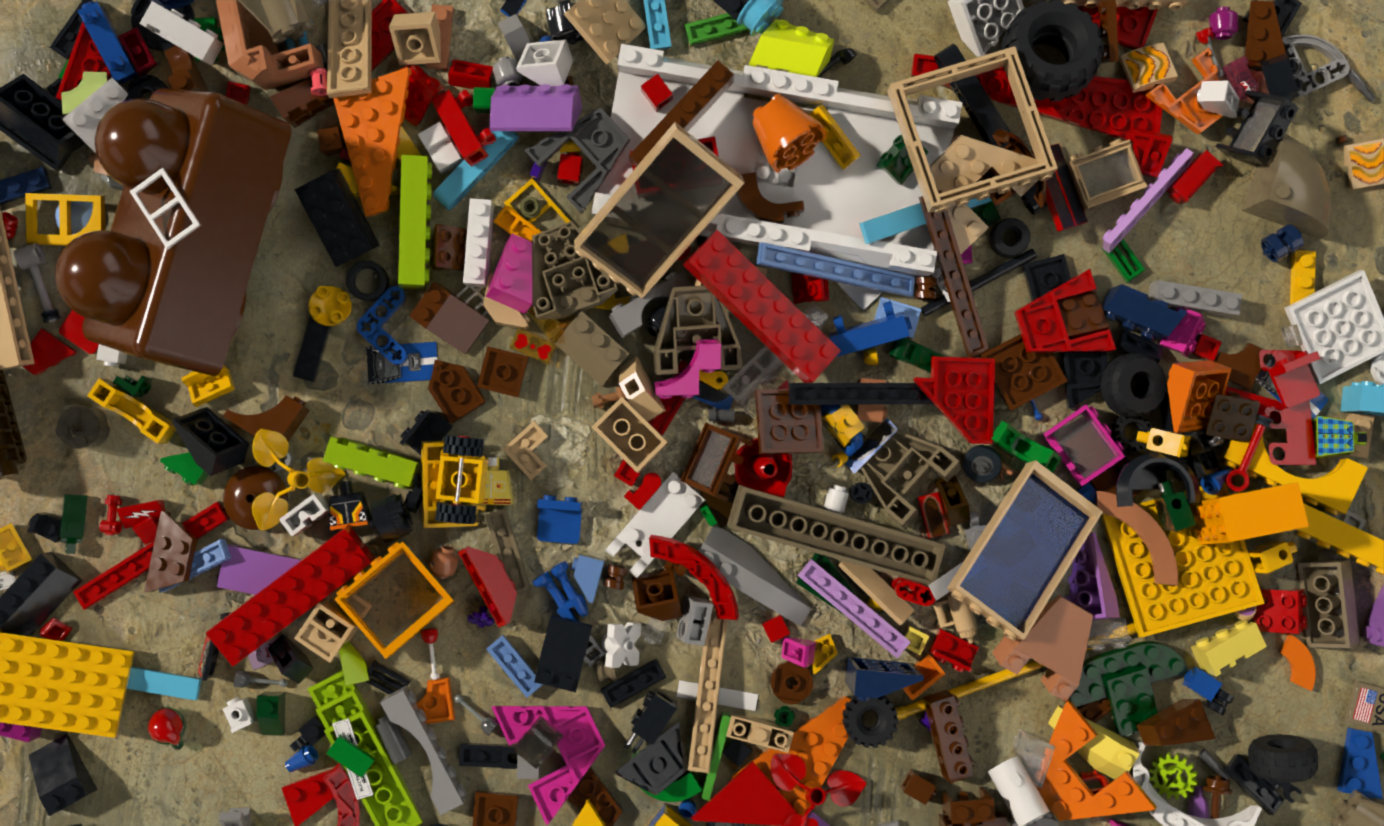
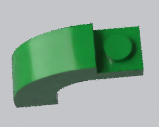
M1001 421L994 431L992 437L994 444L1024 463L1036 460L1054 473L1062 459L1055 451L1025 437L1004 421Z
M687 770L658 795H653L644 789L642 791L660 801L678 802L689 799L701 792L702 785L694 772Z

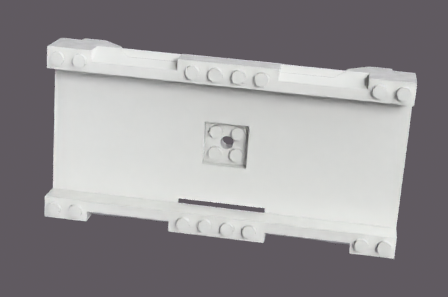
M621 44L618 59L619 73L611 119L628 136L630 142L598 189V193L595 192L591 213L593 218L633 172L632 164L629 161L630 151H633L712 66L664 57V51ZM745 65L744 71L729 69L734 74V83L696 122L688 133L696 139L715 136L719 158L739 174L756 172L758 189L766 200L778 204L804 201L805 209L798 217L787 218V215H784L783 224L760 221L743 208L735 193L699 234L700 236L709 237L718 230L729 241L759 246V243L765 242L914 276H930L934 273L937 251H934L927 224L869 244H865L859 223L920 203L919 197L922 196L914 171L902 185H899L884 170L876 166L880 161L881 155L888 151L893 145L895 138L901 135L889 96L838 88L839 81L778 70ZM656 74L662 78L673 93V100L657 112L643 95L640 87ZM744 93L769 98L781 94L782 97H786L793 102L816 106L823 104L828 108L830 115L861 156L843 170L823 142L819 141L813 149L815 153L803 164L790 171L788 168H784L779 173H776L769 168V163L752 124L754 110L760 106H765L769 102L744 98ZM919 95L917 100L907 99L921 143L928 151L926 158L930 166L951 145L954 129L959 124L962 102ZM800 107L808 114L814 111V109ZM722 177V184L677 191V193L704 212L729 181ZM635 183L616 204L647 229L659 228L685 233L697 219L695 215L667 193L638 198ZM610 211L602 220V222L612 223L617 226L634 228L613 211Z

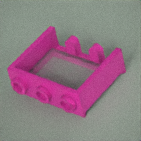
M1087 404L1042 434L1052 449L1062 457L1061 461L1079 486L1085 485L1125 457L1122 453L1125 451L1118 440L1113 441L1110 437L1112 432L1105 423L1101 425L1097 419L1099 414L1092 405L1088 407Z

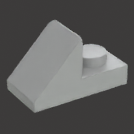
M231 808L229 812H220L219 822L221 826H251L250 808Z

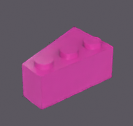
M512 233L504 245L486 297L524 314L532 305V242Z

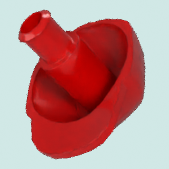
M758 437L749 440L753 442L752 447L744 444L736 451V454L744 458L741 465L734 464L736 482L742 486L784 497L786 487L792 478V454L759 455Z

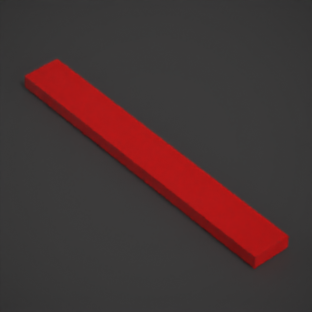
M217 501L183 522L182 525L186 527L189 533L200 539L230 520V517L220 501ZM155 541L73 591L83 610L88 609L147 572Z

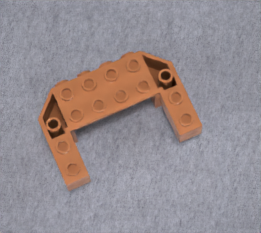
M216 0L228 65L245 79L264 90H269L309 78V71L311 69L324 68L321 52L311 43L279 53L278 44H274L269 31L238 0Z

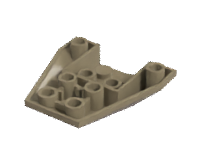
M573 221L532 236V305L537 319H563L581 311L583 312L602 305L618 290L616 283L609 277L607 272L604 270L599 271L593 266L591 260L587 257L584 259L575 252L574 240L581 231Z

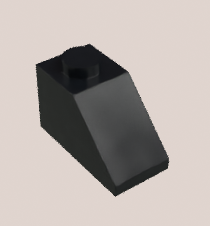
M281 634L267 648L281 674L298 684L314 669L308 657L284 634Z

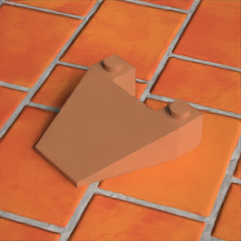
M1058 595L1045 605L1024 640L1013 641L1004 636L992 654L1002 667L1018 675L1030 658L1049 668L1041 678V682L1049 693L1066 702L1080 683L1093 615L1063 596Z

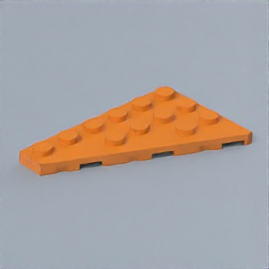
M408 67L371 79V93L333 98L366 217L387 212L389 209L392 175L396 168L397 148L400 144L401 123L404 121L405 101L409 91L407 90L409 75L412 74L411 69Z
M846 695L794 732L789 753L769 748L760 754L759 757L752 760L794 810L804 816V813L810 806L805 797L807 791L797 784L791 791L780 789L775 784L771 775L772 757L775 753L793 754L800 757L806 765V776L800 782L809 788H821L849 737L842 721V713L846 709L845 704L851 701V698ZM744 766L743 768H741V769H740L739 771H737L736 773H733L732 776H731V780H732L736 775H738L746 766Z

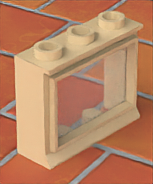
M1121 138L1109 143L1110 146L1103 149L1102 146L1091 149L1090 154L1083 156V153H1079L1070 157L1071 161L1067 163L1084 211L1091 207L1105 204L1113 199L1122 198L1135 191L1139 192L1148 187L1142 176L1130 139L1123 141Z

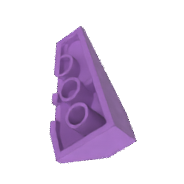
M1091 532L1072 561V575L1069 576L1068 581L1070 583V591L1066 599L1093 615L1092 622L1120 618L1114 587L1096 534Z

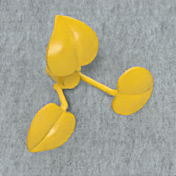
M260 429L256 433L252 445L255 460L264 467H270L276 462L289 472L287 481L290 487L278 492L275 496L270 492H264L255 498L252 504V514L259 530L264 531L276 526L281 522L279 519L287 514L288 502L285 499L279 498L281 495L294 491L295 488L305 489L306 487L317 493L327 492L345 476V472L342 469L333 467L334 464L323 462L322 457L314 458L307 463V473L290 468L279 460L288 453L289 444L287 439L276 431Z

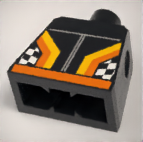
M351 481L338 482L340 495L330 496L329 531L343 529L348 524L352 528L370 525L369 521L373 520L364 492L353 493Z

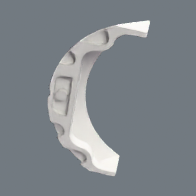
M1143 742L1135 743L1140 755L1132 766L1133 777L1157 806L1155 810L1149 812L1162 826L1255 825L1262 810L1258 805H1250L1237 814L1216 819L1195 817L1171 806L1153 788L1149 782V772L1142 766L1141 755L1146 745Z

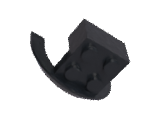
M1149 453L1133 460L1123 461L1124 465L1116 466L1117 507L1133 506L1132 491L1159 490L1158 483L1167 481L1166 471L1176 470L1182 477L1186 487L1188 504L1201 503L1199 484L1195 474L1185 462L1175 456L1165 453Z

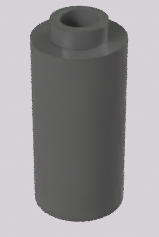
M387 715L377 719V724L374 728L392 764H397L410 757L412 752L399 726L390 722Z

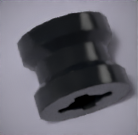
M855 483L850 489V496L857 503L864 504L872 498V488L866 483Z

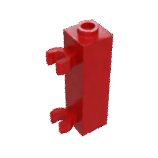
M448 89L431 100L464 160L472 167L487 158L489 155L484 146L494 143L497 139L489 128L482 130L480 135L476 134L462 109L473 104V97L468 93L467 89L460 92L458 97H455Z

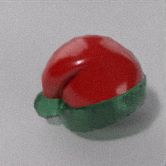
M171 707L158 709L152 715L148 725V732L151 738L161 745H172L175 750H180L183 747L184 741L181 738L186 730L184 716L180 711Z

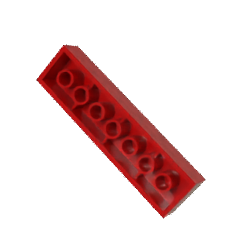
M718 230L713 232L683 264L693 276L804 383L814 382L841 352L824 333Z
M348 524L212 626L205 634L233 667L371 564L375 556Z

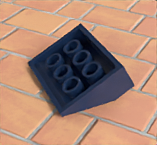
M847 657L845 683L852 694L857 696V700L870 701L871 698L882 697L924 679V676L908 662Z

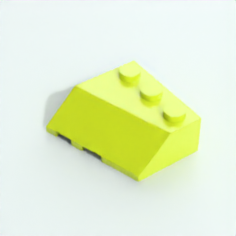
M776 19L760 36L749 66L756 67L761 65L767 66L768 69L772 70L783 69L789 73L818 77L830 61L835 39L828 37L824 33L809 31L808 28L789 24L786 20Z

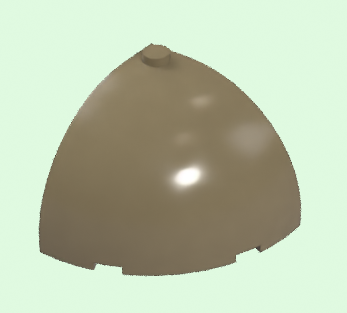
M1284 133L1267 165L1264 166L1258 163L1241 211L1282 226L1291 224L1302 233L1322 239L1328 235L1332 219L1333 202L1329 181L1319 161L1307 147Z

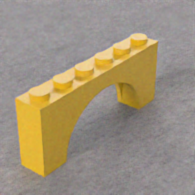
M1254 424L1251 438L1253 436L1257 424ZM1262 435L1247 473H1249L1248 476L1256 479V477L1264 479L1263 483L1270 487L1298 482L1302 498H1305V503L1314 507L1320 505L1325 508L1324 511L1326 513L1337 516L1338 514L1347 513L1368 467L1345 458L1340 459L1336 467L1324 476L1315 479L1300 478L1285 472L1270 462ZM1229 439L1219 459L1224 461L1223 464L1225 466H1229L1232 469L1239 468L1250 441L1242 442Z

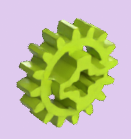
M1167 752L1166 757L1160 754L1158 756L1159 761L1154 759L1152 762L1154 767L1149 768V772L1152 773L1149 781H1155L1153 788L1160 789L1159 795L1166 793L1167 799L1174 795L1175 799L1179 800L1180 794L1187 798V791L1193 793L1194 787L1192 785H1197L1198 781L1194 778L1198 772L1192 771L1194 763L1188 764L1187 756L1183 759L1179 758L1180 754L1178 752L1175 757L1170 752ZM1183 770L1186 771L1187 776H1188V780H1187V777L1184 776ZM1178 771V772H1177V776L1174 777V778H1171V780L1168 781L1169 778H1170V775H1172L1173 773L1175 774V772ZM1159 774L1163 777V782L1160 780Z

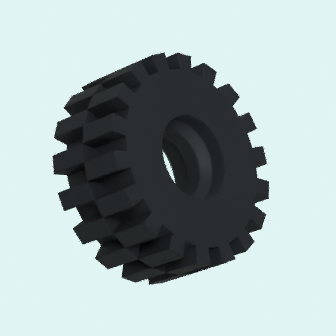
M853 695L851 701L845 704L846 709L842 713L843 725L849 737L856 744H862L866 748H869V746L878 748L879 744L883 746L887 744L886 740L893 738L892 734L893 732L896 733L898 729L896 724H898L899 719L897 718L898 714L894 705L886 696L871 698L870 701L857 700V696ZM869 710L876 712L878 715V721L872 727H867L862 723V715Z

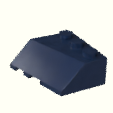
M1123 284L1109 289L1101 305L1107 320L1113 322L1117 320L1122 323L1123 328L1130 331L1136 330L1142 333L1141 336L1150 341L1168 337L1187 313L1186 310L1181 308L1179 311L1170 309L1169 303L1162 300L1150 301L1147 294Z

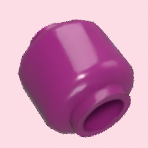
M1219 7L1216 12L1209 16V27H1212L1216 40L1230 39L1238 31V14L1230 10V7Z

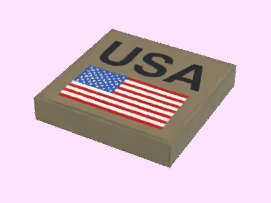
M1355 680L1344 721L1384 733V688Z

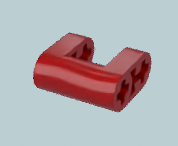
M896 577L890 583V587L895 591V594L903 600L922 606H931L936 600L930 588L923 583L903 577ZM900 586H906L911 589L910 593L903 589L899 590ZM925 592H926V595H925V596H921V597H920V594H921V593H925Z

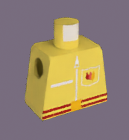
M487 457L489 462L484 503L480 504H514L509 470H499V458Z

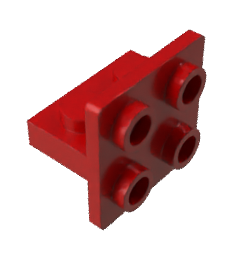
M791 272L794 304L830 301L828 280Z

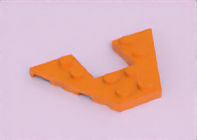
M1069 699L1063 707L1033 780L1046 805L1059 821L1155 810L1157 806L1128 771L1094 795L1066 759L1098 735Z

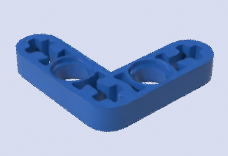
M392 286L387 289L359 319L356 327L357 331L391 363L402 365L408 360L407 350L382 328L406 301V292L398 286ZM400 291V300L394 299L390 303L394 305L393 308L384 302L385 299L390 302L393 299L392 293ZM379 306L387 308V314L384 317H378L376 314ZM371 314L375 319L379 320L378 324L375 321L371 323V331H363L365 328L363 324L365 322L369 324L373 320L369 318ZM381 335H385L388 338V343L384 347H380L377 344V339ZM393 343L395 344V346H393L392 348L395 351H402L401 360H394L395 355L391 351H388L387 353L385 352L391 348Z

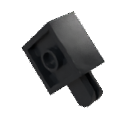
M657 687L654 692L651 690L648 692L643 700L642 705L644 707L642 710L638 708L631 718L632 721L630 723L633 724L631 731L633 733L625 743L624 748L628 750L637 735L640 736L631 750L633 754H636L644 740L653 745L677 710V701Z

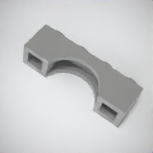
M676 271L665 277L667 281L662 284L657 282L643 299L638 295L632 296L630 298L631 302L623 305L620 303L611 309L612 313L609 318L622 338L642 326V311L648 303L656 300L668 302L673 287L692 286L684 271L679 274Z
M1157 280L1150 283L1148 300H1162L1169 303V307L1197 309L1208 312L1211 315L1230 318L1240 314L1243 294Z

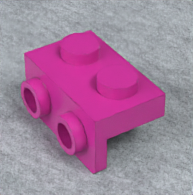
M1177 307L1175 311H1179L1181 308L1186 310L1187 313L1168 337L1162 338L1159 344L1162 347L1181 353L1184 357H1188L1189 353L1195 350L1197 344L1195 340L1198 334H1202L1206 322H1204L1205 319L1202 314Z

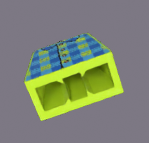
M1316 416L1313 420L1316 459L1350 455L1354 452V445H1366L1367 433L1354 432V423L1352 421Z

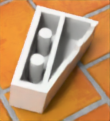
M152 1L139 24L212 66L224 45L217 40L219 35L209 29H206L205 32L202 31L200 24L191 19L187 22L182 19L184 15L174 9L168 11Z

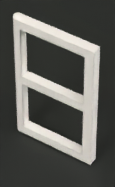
M161 168L130 190L131 195L166 249H170L201 226L164 168ZM163 176L176 197L153 214H150L138 193ZM180 203L193 224L168 241L155 222V219Z

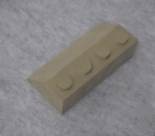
M1351 559L1299 562L1300 589H1303V594L1307 596V605L1303 607V615L1307 617V627L1305 629L1307 647L1353 648L1359 645L1360 638Z

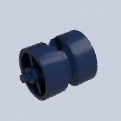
M1287 224L1277 230L1276 233H1272L1261 240L1263 255L1267 256L1274 263L1279 262L1287 257L1288 253L1292 254L1303 248L1302 233L1293 225Z

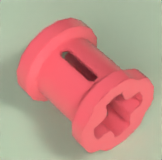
M324 68L311 69L309 71V76L312 77L311 94L316 96L327 95V70Z

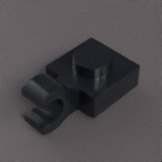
M419 473L413 479L416 487H414L412 492L409 491L405 498L406 508L415 514L423 500L422 483L418 482L420 479Z
M315 715L298 730L302 735L289 745L294 752L307 742L313 746L326 735L324 732L326 728L320 718Z
M1267 781L1277 790L1281 787L1283 797L1291 803L1295 802L1290 797L1292 791L1299 794L1302 793L1299 788L1289 782Z

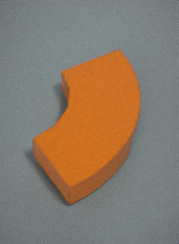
M1287 634L1279 653L1290 664V682L1312 691L1316 676L1312 655L1299 639L1291 634Z

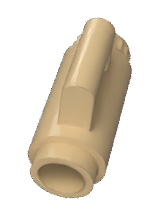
M950 591L946 595L947 599L933 603L940 628L955 625L960 637L966 638L972 644L973 636L978 633L974 613L969 609V605L966 602H960L955 599ZM947 603L953 618L952 621L948 622L942 606Z

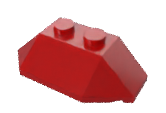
M469 546L459 551L460 558L492 617L495 619L497 626L500 628L510 623L517 592L514 582L508 578L505 572L503 562L496 555Z

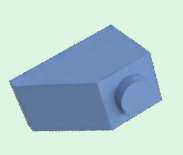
M580 554L579 558H574L571 570H575L574 577L588 602L593 603L605 560Z

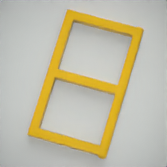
M532 178L508 200L504 201L505 205L519 214L511 206V203L533 185L548 203L541 209L537 217L530 218L528 222L531 224L535 222L550 207L566 223L571 222Z

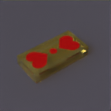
M517 329L509 348L549 365L557 346Z

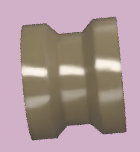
M597 660L599 681H604L606 678L616 680V668L606 667L605 661Z

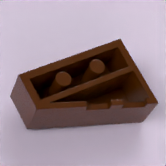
M312 77L270 96L283 119L294 128L335 104L334 99L329 98L328 95L316 96L311 94Z

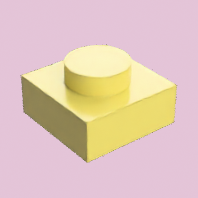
M909 626L904 635L910 641L906 648L921 655L929 635Z

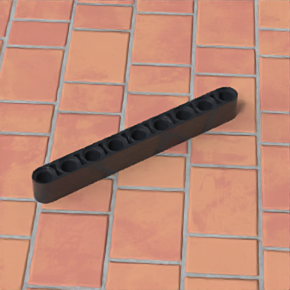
M955 44L949 45L934 55L939 69L966 61ZM974 75L949 83L985 142L999 147L992 135L998 129L1010 132L977 77ZM1008 142L1003 143L1000 147L1003 148L1004 146L1008 145L1009 143H1008ZM1036 183L1020 197L1026 208L1033 215L1048 206L1045 201L1043 207L1040 208L1034 199L1037 190Z

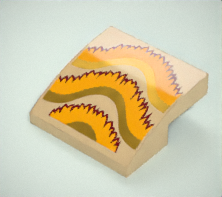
M1164 43L1141 47L1119 57L1132 92L1152 90L1155 84L1175 82L1178 77Z
M1384 138L1344 145V166L1348 167V188L1358 189L1384 184Z

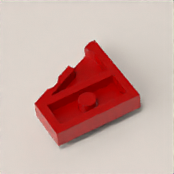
M1131 127L1134 154L1141 173L1158 177L1170 148L1172 136Z
M41 328L30 343L35 364L23 366V368L33 375H39L46 371L47 368L54 367L61 363L60 361L76 355L77 351L46 329Z

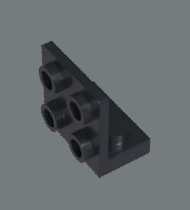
M422 410L415 417L414 421L416 423L413 427H408L402 433L400 444L410 446L421 455V441H442L454 426L434 410H426L425 412Z

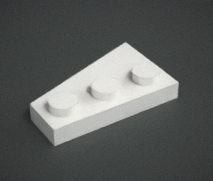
M111 78L66 115L63 121L96 152L95 134L100 120L113 106L125 101L128 93Z

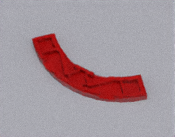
M651 535L649 537L651 557L681 564L689 569V572L701 583H704L710 592L709 595L713 601L717 619L738 620L739 611L734 593L724 575L707 557L689 545L675 539L658 535Z
M339 763L323 776V780L330 788L337 804V826H359V799H356L351 780L342 764Z

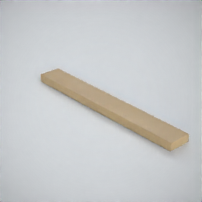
M714 604L702 650L688 771L709 773L728 622V619H717Z

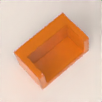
M929 654L913 665L924 676L923 681L902 688L912 701L945 675V672Z

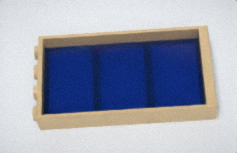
M1036 460L1028 462L947 589L952 592L951 595L960 602H966L972 612L987 618L986 622L1003 630V634L1010 640H1024L1103 511Z

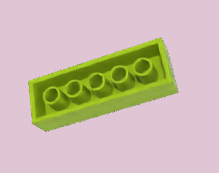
M401 155L398 285L402 289L425 290V284H429V269H425V263H430V248H426V242H430L431 230L430 226H426V223L431 221V205H427V200H431L432 184H427L428 179H432V163L428 162V156Z

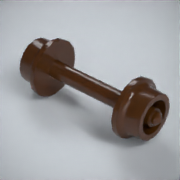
M1218 774L1216 776H1207L1206 783L1202 786L1203 790L1212 792L1210 819L1220 818L1221 794H1232L1230 780Z

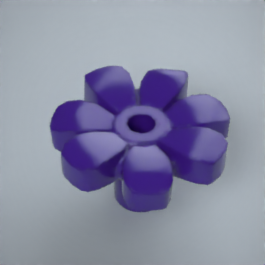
M480 606L478 613L473 612L472 615L467 617V621L472 624H478L480 628H485V625L488 627L492 626L495 619L488 617V608L486 606Z

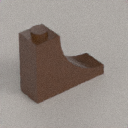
M178 46L164 51L173 74L168 77L173 89L209 92L190 53Z
M286 395L279 404L266 412L255 415H242L227 409L223 417L254 437L260 429L281 433L289 442L310 410L304 407L306 402L295 396L292 399Z

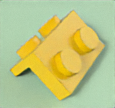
M225 365L216 376L192 371L181 378L182 382L188 387L192 404L195 407L235 390L230 371Z

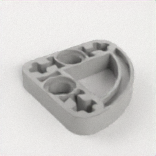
M1292 35L1282 38L1286 48L1285 53L1294 59L1296 72L1293 73L1294 79L1299 78L1301 84L1307 81L1309 84L1301 91H1298V98L1348 75L1350 71L1348 61L1330 42L1312 35ZM1294 46L1313 48L1324 54L1331 62L1307 73ZM1336 67L1342 68L1340 72L1330 75V71ZM1316 73L1324 76L1322 84L1315 81L1314 76Z

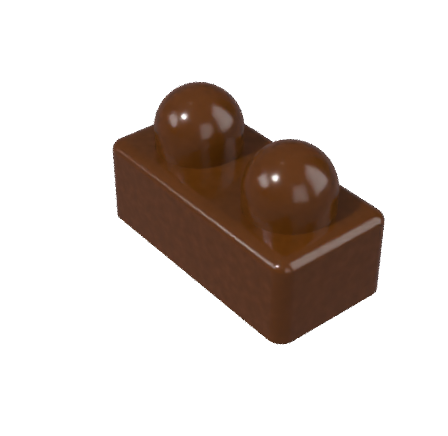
M164 88L156 90L150 99L126 100L113 106L106 112L96 129L95 150L98 160L106 173L116 182L123 185L110 231H92L73 239L61 252L55 269L56 285L60 296L74 312L85 317L82 331L87 340L138 358L210 376H216L220 373L225 363L230 342L236 334L243 317L246 304V288L267 216L273 208L280 191L283 177V162L292 133L291 125L288 122L218 93ZM161 168L166 170L201 224L200 227L177 242L170 249H166L130 193V190ZM163 176L138 193L150 214H153L176 197ZM180 203L155 219V222L168 241L193 224Z

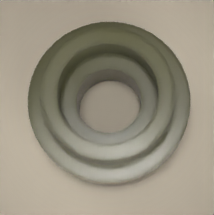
M534 197L525 198L520 204L521 213L527 218L537 217L541 212L539 200ZM532 204L535 206V209L533 211L527 210V207Z

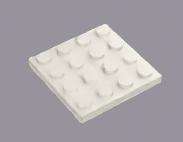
M1358 270L1284 308L1302 351L1307 350L1308 354L1318 351L1321 359L1308 364L1317 384H1322L1384 352V317L1364 270Z

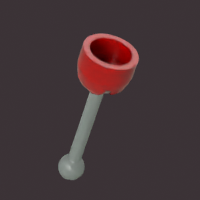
M1212 27L1195 33L1199 43L1206 44L1210 48L1212 61L1218 69L1216 73L1218 78L1223 77L1224 71L1220 69L1211 45L1214 39Z

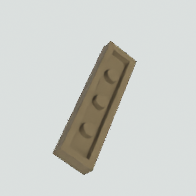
M507 509L486 514L485 517L498 559L503 562L508 578L514 582L517 594L531 590Z

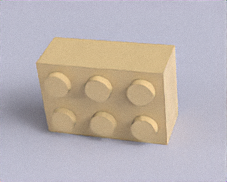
M623 397L592 426L637 473H640L669 444Z

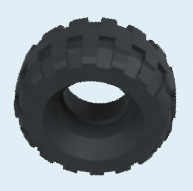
M1052 0L1049 3L1041 1L1032 4L1031 7L1024 8L1010 23L1003 38L1001 50L1016 47L1032 96H1034L1033 99L1042 101L1046 98L1053 102L1063 100L1064 97L1069 98L1079 94L1094 78L1102 62L1104 43L1098 24H1093L1092 16L1086 11L1082 12L1079 10L1078 6L1073 3L1068 5L1062 3V0ZM1038 44L1055 46L1064 54L1067 63L1055 65L1045 62L1037 56L1033 46Z

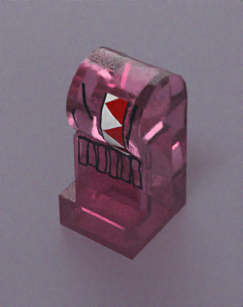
M1245 55L1221 68L1224 71V77L1230 82L1240 101L1249 98L1245 94L1247 90L1259 92L1258 84L1247 66L1249 62Z

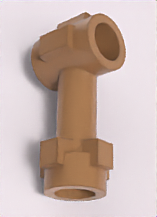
M621 386L616 387V392L601 395L598 392L591 396L594 408L599 407V409L604 408V403L619 400L621 397L628 402Z

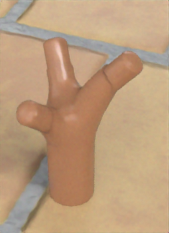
M1002 462L999 473L1000 480H1004V472L1010 476L1020 474V470L1013 469Z

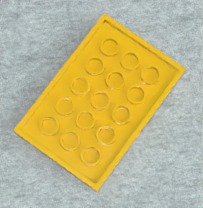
M0 632V722L116 738L135 651Z

